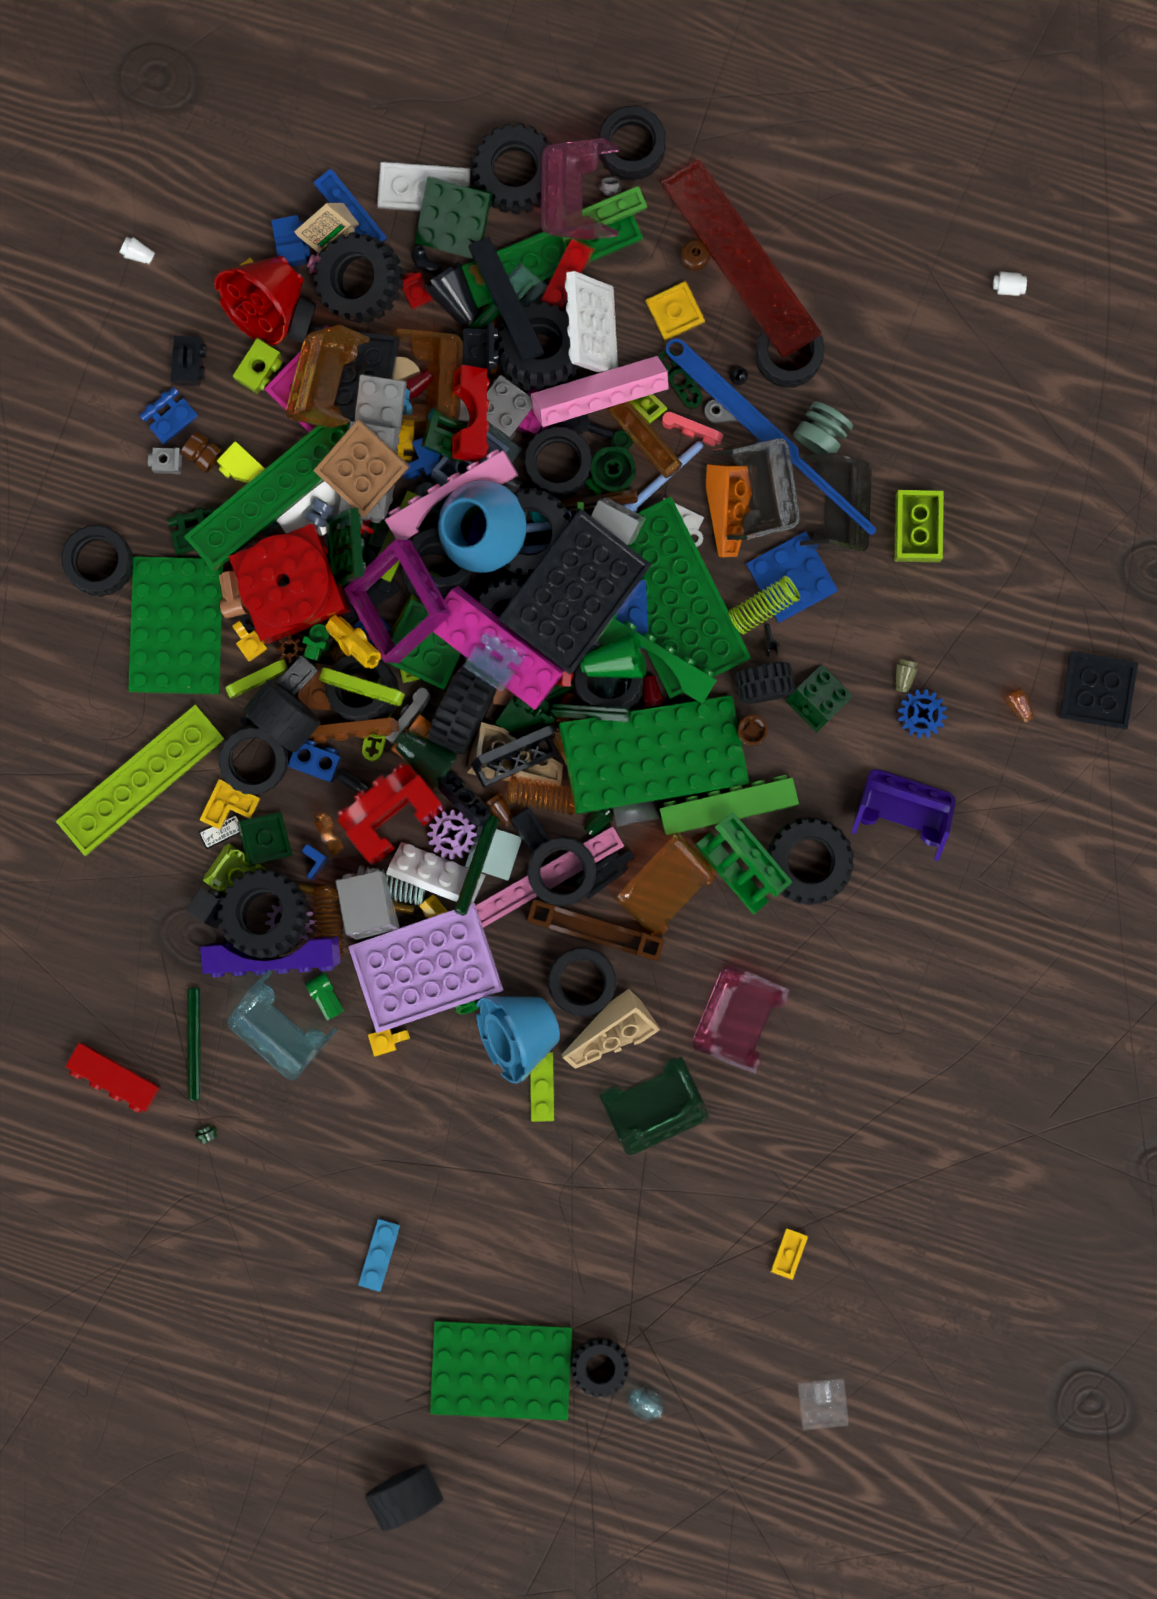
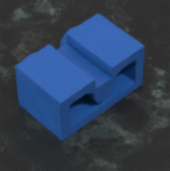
M298 215L271 220L278 256H283L291 267L308 264L307 257L310 256L309 245L307 243L304 244V241L294 232L304 224V221L300 222Z

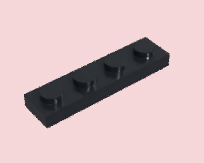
M301 654L275 683L295 696L316 674L318 669ZM246 714L240 719V722L244 725H255Z

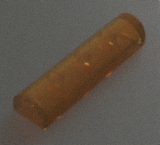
M630 401L611 406L607 410L665 478L672 476L680 469L682 462Z

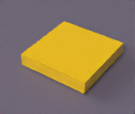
M686 281L645 300L664 341L705 323V319Z

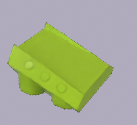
M228 843L223 847V850L207 873H205L203 881L226 896L227 893L224 890L227 886L232 888L234 885L232 880L237 876L243 878V873L249 870L253 873L256 869L263 868L266 871L268 870L260 864L248 866L246 855Z

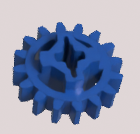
M927 689L924 690L923 694L916 690L914 697L910 693L906 695L909 700L908 702L905 700L900 702L904 708L898 709V712L903 714L898 721H904L905 723L902 730L910 729L909 736L915 732L917 733V739H920L922 734L926 738H930V732L935 735L938 734L936 727L943 728L945 726L941 720L947 719V716L942 714V712L947 710V707L940 706L943 699L936 700L937 693L934 692L929 696ZM924 699L930 701L931 703L929 705L921 704V702L918 700ZM911 706L913 710L912 717L908 719V708ZM918 709L927 711L925 715L926 720L924 717L919 718L917 716L920 713ZM937 710V719L934 723L932 715L933 711ZM922 724L927 729H919L916 728L914 725Z

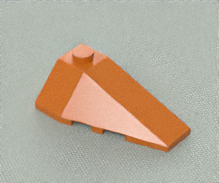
M707 464L706 491L719 557L738 556L744 534L743 522L745 516H749L750 513L748 504L750 497L754 496L756 492L758 466Z

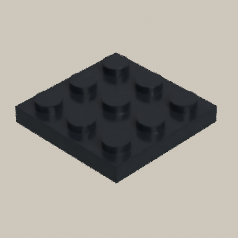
M1071 651L1059 719L1127 730L1138 662Z

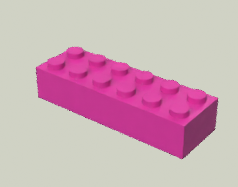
M459 586L452 589L444 600L452 614L433 632L535 710L542 704L565 671L500 622L498 616Z

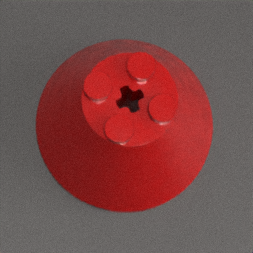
M278 256L277 258H268L224 269L216 276L214 284L215 290H219L221 296L219 300L221 307L242 332L254 340L257 338L265 340L267 345H276L287 335L304 279L289 266L288 261L283 256Z

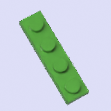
M639 186L558 219L556 220V225L564 243L571 241V239L581 237L647 209V204Z

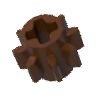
M290 635L285 642L280 639L281 648L276 649L277 652H282L283 654L280 660L287 658L290 664L293 663V659L299 657L300 652L305 651L303 647H298L301 640L297 639L294 642ZM288 645L290 647L294 646V654L288 653L286 655V647Z

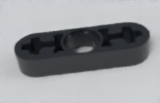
M452 772L443 773L438 782L440 792L473 825L484 826L491 814L489 807L456 774ZM459 796H466L470 802H462Z

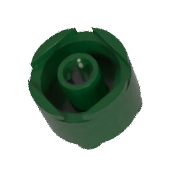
M618 446L605 447L599 450L593 457L591 462V479L596 488L601 492L609 494L627 491L634 482L636 465L633 456L626 449ZM609 467L612 469L617 467V474H609Z

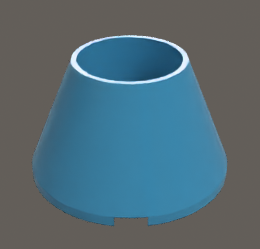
M485 480L466 483L453 491L441 508L438 519L440 543L448 557L458 566L473 572L495 571L510 563L519 553L526 536L525 512H523L518 498L513 492L499 483ZM474 505H479L487 517V531L478 544L470 546L462 535L461 522L468 509Z
M486 996L477 1003V1007H480V1013L476 1015L477 1025L482 1042L494 1065L499 1064L504 1071L501 1075L507 1081L514 1084L522 1082L559 1042V1026L552 1009L540 997Z

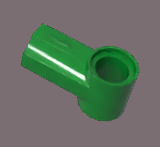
M325 972L304 983L313 1000H316L327 1021L344 1012L333 991L334 987Z

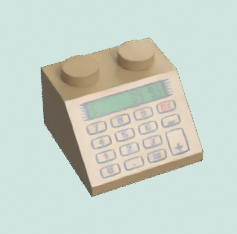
M326 203L294 232L299 238L320 253L322 250L327 251V244L330 241L338 242L337 237L341 235L348 237L349 233H355L354 229L359 223L344 203Z

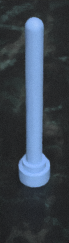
M701 441L695 442L638 494L637 503L622 506L637 512V508L703 448V443Z

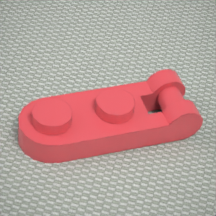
M667 412L663 415L662 425L665 429L677 428L682 430L681 433L690 438H694V436L702 438V442L710 446L721 444L724 436L721 432L672 412Z

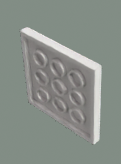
M576 271L566 272L565 289L568 293L566 310L569 315L567 331L570 337L569 357L571 363L598 373L618 368L613 286Z

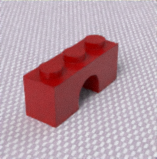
M576 238L571 239L541 300L549 303L551 306H560L561 310H564L568 302V293L565 289L566 272L576 271L582 273L595 248Z

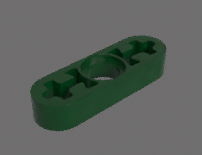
M666 351L661 352L658 356L662 363L663 357L666 356L667 359H670ZM669 351L671 355L676 356L674 352ZM673 360L671 361V365L675 369L678 365ZM667 364L664 365L668 373L671 372L670 367ZM681 368L674 370L671 375H668V383L682 404L687 409H697L702 403L703 396L693 379ZM677 374L684 375L686 383L682 386H677L673 381L674 376ZM689 385L692 386L691 388H689L690 394L692 396H698L696 398L697 403L695 404L692 401L689 403L687 402L689 396L686 393V391H684L683 394H681L680 392L685 390Z

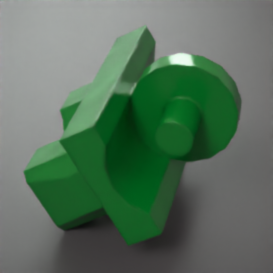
M317 624L311 628L310 638L304 636L302 643L307 645L304 657L320 662L323 650L328 652L330 645L325 643L329 639L326 627Z

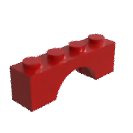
M461 365L453 372V394L465 403L469 412L467 428L460 430L452 436V458L476 462L488 453L489 444L486 442V436L489 429V422L487 420L489 378L487 377V369Z

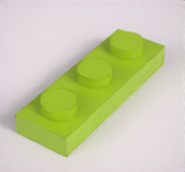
M549 1052L531 1072V1121H554L553 1052Z

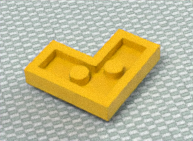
M219 779L200 821L221 830L230 810L251 819L261 799L252 794H243L240 791H236L229 784Z

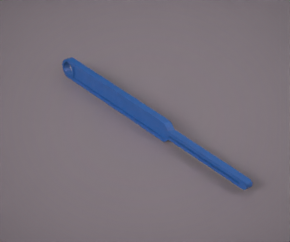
M672 339L668 342L666 346L668 357L781 462L796 466L869 535L875 534L876 528L799 457L798 447L685 342L680 339ZM673 343H680L684 350L681 355L673 356L669 352V347Z

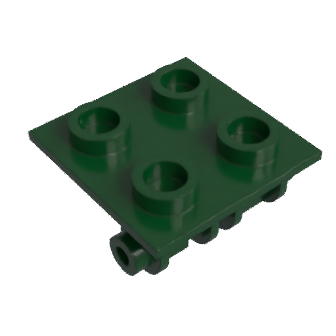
M514 694L495 721V724L522 738L542 729L547 723H553L555 720V716L551 713L553 704L544 700L534 710Z

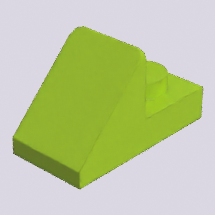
M653 394L627 401L641 416L646 425H649L667 410L666 406Z

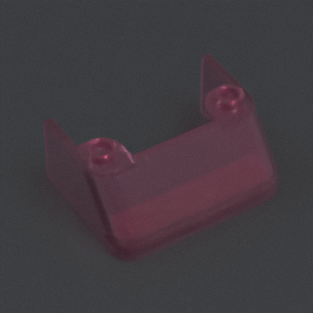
M604 138L552 144L544 149L542 154L541 227L544 232L552 236L584 240L618 236V231L603 223L597 224L596 220L591 217H582L583 174L591 173L597 168L599 154L619 152L618 146Z

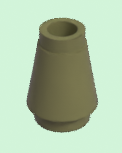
M899 659V664H896V691L909 693V689L918 671V668H916L917 662Z

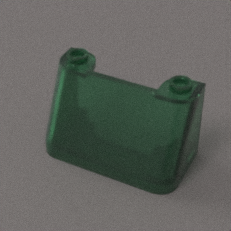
M682 1057L668 1060L663 1068V1074L625 1092H622L620 1088L610 1087L599 1095L627 1155L642 1152L708 1119L709 1114Z

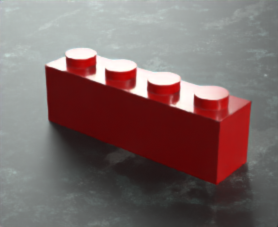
M78 1043L65 1066L70 1069V1075L80 1080L82 1077L90 1081L88 1085L99 1091L102 1088L109 1091V1097L118 1102H121L123 1099L130 1103L128 1107L137 1113H141V1111L147 1112L161 1089L155 1083L84 1043Z

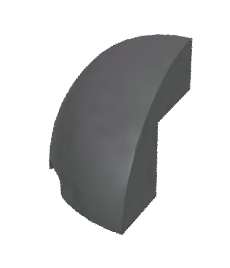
M653 801L613 808L617 828L661 818Z

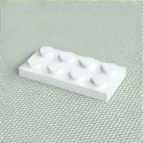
M401 842L386 874L457 902L469 868ZM484 874L480 875L471 904L474 903L486 876Z

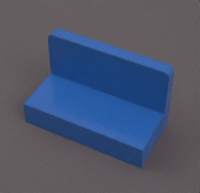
M307 844L302 852L316 861L307 878L315 881L329 859Z

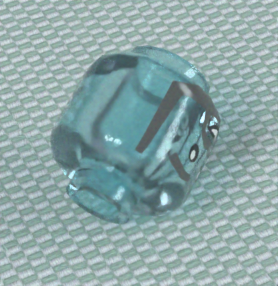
M647 1387L635 1389L628 1401L631 1413L647 1422L654 1418H659L664 1409L662 1397Z

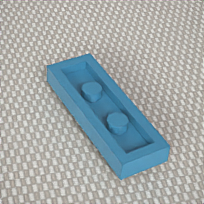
M378 1219L359 1286L381 1292L400 1229L399 1224Z

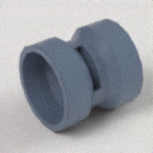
M315 497L312 501L311 510L306 512L304 518L324 528L327 523L326 518L332 514L335 508Z

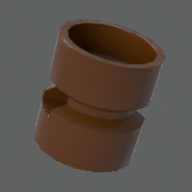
M197 431L185 443L180 454L190 462L196 461V466L203 472L208 473L217 464V460L223 454V449L214 443L208 444V438Z
M749 715L741 720L737 734L743 745L754 747L764 741L768 727L763 718L757 715Z

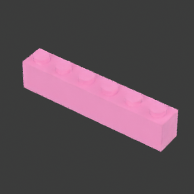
M658 356L535 392L531 394L533 413L541 426L545 427L668 389V371Z

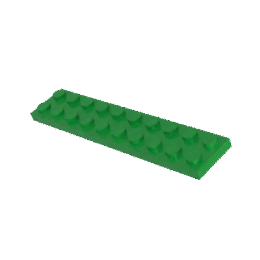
M326 418L184 536L213 571L221 567L229 560V556L239 552L324 481L314 472V469L348 432L351 421Z

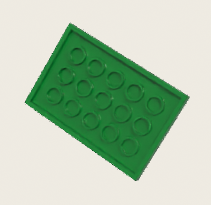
M133 557L128 692L220 695L223 620L220 601L223 597L219 575L224 573V564L216 571H213L203 559Z
M435 1321L430 1414L568 1421L572 1327Z

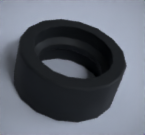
M299 298L287 338L305 343L317 303Z

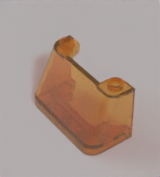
M676 832L614 900L652 936L657 934L662 936L670 927L667 923L703 884L708 887L716 878L714 875L716 870Z

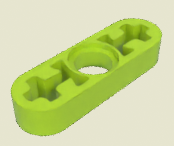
M280 660L228 685L225 689L230 699L235 698L264 684L267 680L281 676L288 669L285 660Z

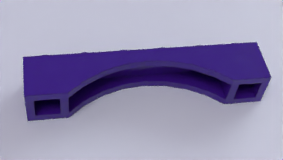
M338 936L315 937L293 954L274 959L252 957L235 948L230 942L209 943L200 947L203 974H211V977L225 976V973L232 972L233 976L246 975L247 971H254V975L267 974L268 970H276L277 974L288 973L290 969H298V972L312 971L311 968L317 967L320 968V971H329L341 963Z

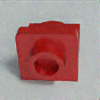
M411 272L403 277L402 290L412 310L433 301L421 287L425 283L420 272L417 274Z

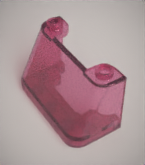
M731 965L725 966L719 975L695 1033L692 1044L693 1048L755 1074L761 1065L760 1052L755 1050L772 1008L778 1009L785 1005L789 989L746 970Z

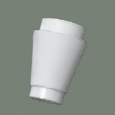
M126 237L120 250L124 258L149 265L155 252L151 251V249L134 237L132 239Z

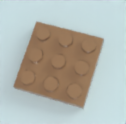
M359 419L314 469V472L353 508H359L360 515L366 517L409 469L410 465Z

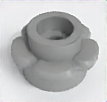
M605 177L602 179L599 189L606 196H615L621 191L620 180L615 177Z

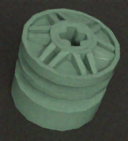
M814 401L810 407L812 411H807L806 417L812 424L801 421L793 436L809 450L832 460L841 446L834 437L845 440L847 437L846 432L851 431L853 424L833 407Z

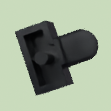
M174 336L171 364V381L174 385L201 386V380H205V366H202V360L207 356V344H204L201 337Z

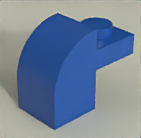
M423 438L412 442L419 459L408 463L410 467L402 475L403 480L406 478L413 480L421 476L420 472L422 471L425 472L428 479L431 476L432 470L441 461L440 454L421 447Z

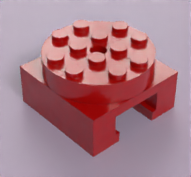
M313 523L287 534L267 537L256 543L253 547L229 556L238 580L240 597L245 607L249 610L259 640L265 644H270L314 625L326 622L335 615L339 617L351 612L342 586H337L326 554L329 551L320 527ZM283 575L290 578V582L286 587L279 585L281 578L284 577Z
M401 763L392 770L393 773L385 778L383 775L372 783L374 787L371 790L360 792L354 797L356 802L352 806H346L338 813L340 817L338 819L339 824L367 861L373 866L379 864L396 850L386 838L381 839L376 831L409 804H412L418 811L414 815L424 827L433 821L435 816L438 817L445 811L443 805L410 764L404 765Z

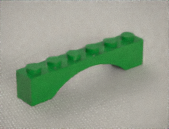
M615 614L597 641L605 645L630 633H637L642 645L640 647L653 652L664 660L679 680L682 691L703 704L717 679L713 678L715 673L705 667L702 670L694 666L696 662L685 655L683 658L678 657L674 654L676 652L675 649L665 643L663 647L656 644L657 638L647 632L641 635L635 631L637 626L627 620L621 623L616 620L617 614Z

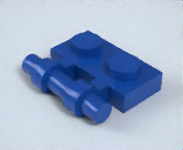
M172 387L168 392L164 391L160 394L161 397L152 405L148 404L145 407L146 410L139 415L144 422L151 416L153 417L155 422L149 428L164 445L199 417L184 398L177 404L175 403L173 398L179 394L175 387ZM168 404L171 409L160 416L157 412Z

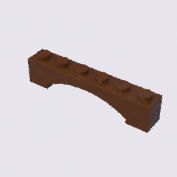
M533 900L527 919L528 923L656 962L659 961L665 939L610 924L537 900Z

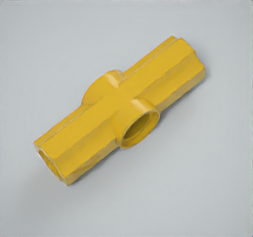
M335 615L331 617L325 625L326 631L338 642L343 653L346 656L352 655L365 668L369 667L372 669L377 666L381 659V654L368 642L365 633L358 627L354 629L341 616L337 617Z

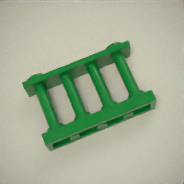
M732 812L715 827L719 831L718 835L714 837L710 832L695 844V847L754 915L769 902L765 897L768 893L776 897L792 881L735 813ZM726 840L734 849L731 854L721 845L723 841ZM740 857L749 867L745 872L736 863V860ZM754 875L764 885L760 889L751 880Z

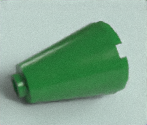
M630 633L588 652L580 662L582 672H586L588 677H644L646 674L644 653L641 654L639 648L642 645L638 634Z

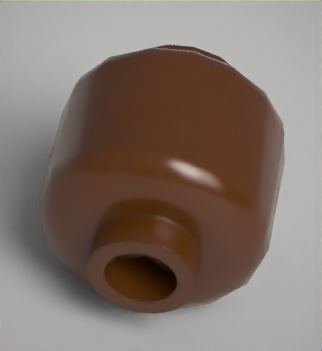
M701 240L687 242L681 252L683 266L693 272L701 271L707 267L710 260V250L706 243Z

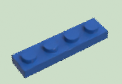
M332 169L314 181V185L329 203L345 204L359 223L354 229L355 233L360 235L363 233L382 242L387 240L385 234Z

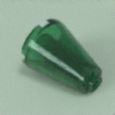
M410 730L406 733L401 731L394 741L397 744L395 749L431 789H434L439 784L437 782L439 778H444L456 761V756L459 755L431 741L429 738Z

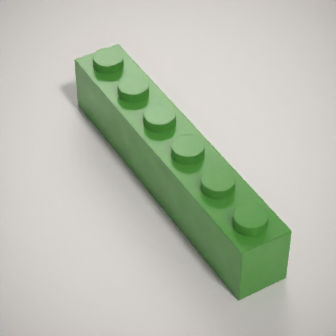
M787 775L773 778L774 782L765 784V780L751 783L752 787L743 789V786L740 785L729 788L730 792L721 794L720 790L707 793V798L699 799L697 795L685 798L686 802L677 804L676 801L663 803L664 808H660L659 812L665 836L719 824L732 812L739 819L798 806L799 802L793 778L787 779Z

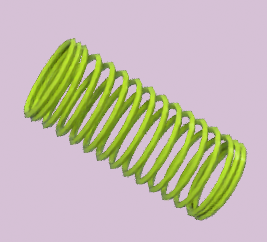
M783 576L779 578V582L775 581V585L766 586V590L762 589V593L758 592V595L754 594V598L749 597V600L746 599L745 603L741 602V606L737 605V609L735 607L729 610V617L735 628L744 635L747 631H751V628L754 629L755 626L764 623V620L767 621L768 617L772 618V615L785 610V607L788 608L794 602L800 601V595L790 578ZM787 583H788V584L790 585V587L792 588L794 594H793V593L791 592V590L789 589ZM777 584H778L779 587L782 589V591H783L785 597L783 596V594H782L781 591L779 590ZM773 587H774V588L776 589V591L778 592V594H779L781 600L779 599V597H778L777 594L775 593ZM769 590H770V591L772 592V594L774 595V597H775L777 603L775 602V600H774L773 597L771 596ZM765 593H766V594L768 595V597L770 598V600H771L773 606L771 605V603H770L769 600L767 599ZM761 596H762V597L764 598V600L766 601L768 607H767V606L765 605V603L763 602ZM757 599H758V600L760 601V603L762 604L764 610H763V609L761 608V606L759 605ZM752 600L754 601V603H755L756 606L758 607L760 613H759V612L757 611V609L755 608L754 604L752 603ZM748 603L750 604V606H751L752 609L754 610L756 616L753 614V612H752L751 609L749 608ZM744 606H745V607L747 608V610L749 611V613H750L752 619L749 617V615H748L747 612L745 611ZM739 608H740V609L743 611V613L745 614V616H746L748 622L745 620V618H744L743 615L741 614Z

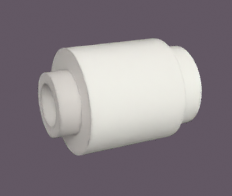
M999 272V276H994L993 289H997V294L1013 296L1025 294L1027 276L1011 272Z

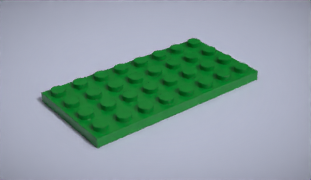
M672 497L637 513L645 517L646 520L634 543L628 546L652 564L641 580H646L648 631L650 635L657 638L655 643L662 647L664 643L676 650L675 655L683 658L684 655L696 662L694 664L695 667L700 670L703 667L715 673L714 677L752 659L738 630L729 617V612ZM646 650L670 699L684 693L673 670L660 657Z
M732 695L707 699L703 704L699 701L632 711L628 722L596 720L594 717L559 724L576 814L750 784L742 743L737 734L738 723Z

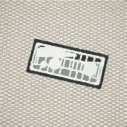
M237 814L228 817L221 830L209 826L198 832L206 850L240 834L237 822L240 820Z

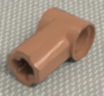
M228 571L219 575L223 597L220 601V609L224 618L248 614L249 610L245 607L239 594L238 580L235 572Z

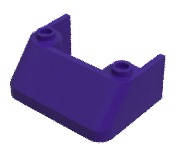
M874 769L869 772L851 833L856 834L860 822L865 825L875 824L878 817L920 830V836L924 843L936 847L934 860L939 861L950 834L956 799L949 792Z

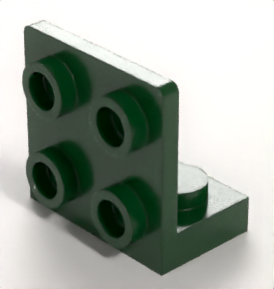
M821 665L785 702L817 733L853 698V695Z

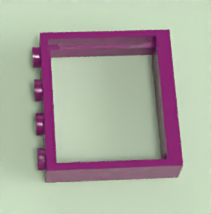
M396 539L366 567L363 577L352 581L344 588L350 599L349 602L354 606L359 620L368 632L370 640L380 652L383 661L387 663H399L452 614L411 540ZM399 560L429 615L401 642L395 645L366 591Z

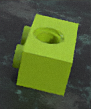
M257 338L233 377L235 381L258 394L260 390L264 391V388L269 384L270 379L268 378L273 371L276 372L281 366L282 360L280 359L282 356L280 352ZM257 363L265 364V369L262 372H255L253 370Z

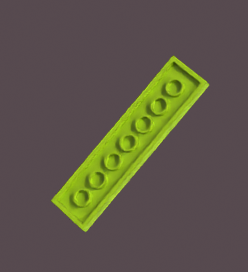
M195 704L56 822L82 854L87 856L225 739Z

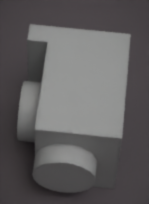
M153 448V453L148 454V467H152L154 473L181 474L182 455L180 454V448ZM162 456H167L168 458L165 463L160 462Z

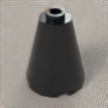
M460 262L455 263L457 267L455 270L451 266L429 281L431 286L427 287L424 284L421 287L458 324H465L468 327L477 319L476 316L479 314L463 268Z

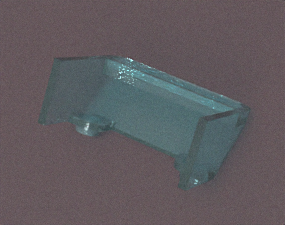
M268 970L247 991L229 1017L228 1026L284 1077L289 1080H296L326 1047L338 1029L334 1027L326 1036L317 1030H309L306 1034L272 1005L275 1001L274 992L269 986L265 985V982L272 974Z

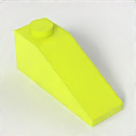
M236 441L217 460L220 465L218 470L225 477L229 478L232 476L235 480L249 483L265 470Z

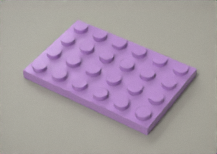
M475 903L470 904L468 913L465 916H460L452 910L348 946L376 1033L503 991Z

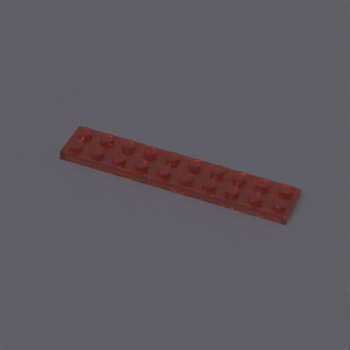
M700 159L661 181L667 194L698 238L704 243L716 264L782 358L821 336V330Z

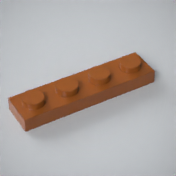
M393 718L319 725L309 738L315 743H325L327 739L335 738L337 741H345L353 736L364 739L369 738L371 734L390 736L392 732H399V722Z

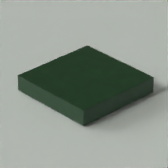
M281 812L237 822L248 866L293 855Z

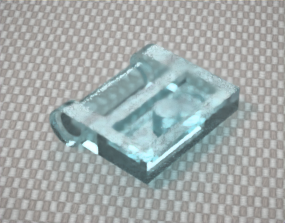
M522 263L508 276L519 300L533 285L536 286L521 302V305L524 307L534 302L542 292L545 293L548 287L544 281L539 279Z

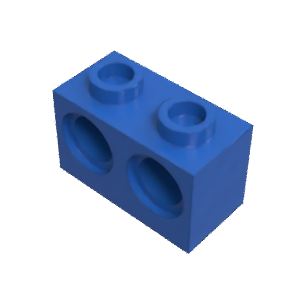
M307 740L298 752L292 753L288 764L289 768L333 783L341 761V757L337 755V750L325 747L322 750L316 748L317 743ZM303 750H308L311 753V758L307 762H301L299 759V754ZM324 758L332 760V766L328 770H323L320 767V762Z

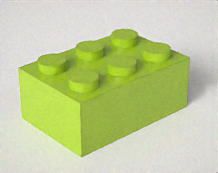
M897 491L895 501V561L940 562L943 559L944 491Z

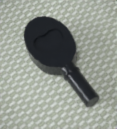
M587 414L555 423L558 427H567L570 430H575L579 435L589 431L611 439L614 432L591 423Z

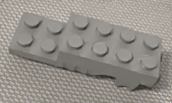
M360 375L355 420L350 422V428L360 419L392 450L398 453L397 445H399L398 437L401 430L407 381ZM395 486L386 493L366 517L361 515L362 519H370L371 522L380 523L382 519L387 518L389 506L393 502L392 495ZM341 497L339 512L353 508Z

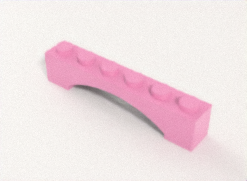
M498 449L486 456L488 460L481 464L479 461H476L466 467L468 470L466 473L460 475L458 472L447 478L448 483L442 487L437 484L428 489L429 494L423 498L418 495L409 500V506L401 510L398 507L388 513L390 517L385 519L395 538L408 540L421 532L419 527L429 511L460 486L478 480L492 481L503 485L518 476L506 452H499Z

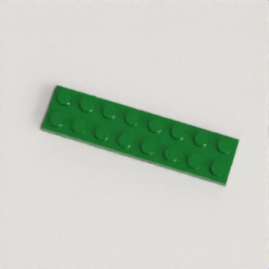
M631 215L576 239L595 248L588 262L590 263L642 241L643 236L634 216ZM558 227L497 251L516 294L552 279L570 241L564 243ZM475 261L462 266L478 310L483 306H489L493 299Z

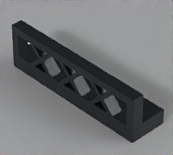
M549 725L478 756L471 763V766L482 787L485 788L558 756L560 752L552 739L557 733L554 725ZM546 741L551 753L545 754L538 751L539 745ZM522 751L533 754L530 762L519 759ZM507 759L514 762L512 770L502 768V760ZM488 767L495 770L494 777L487 780L482 771L483 768Z

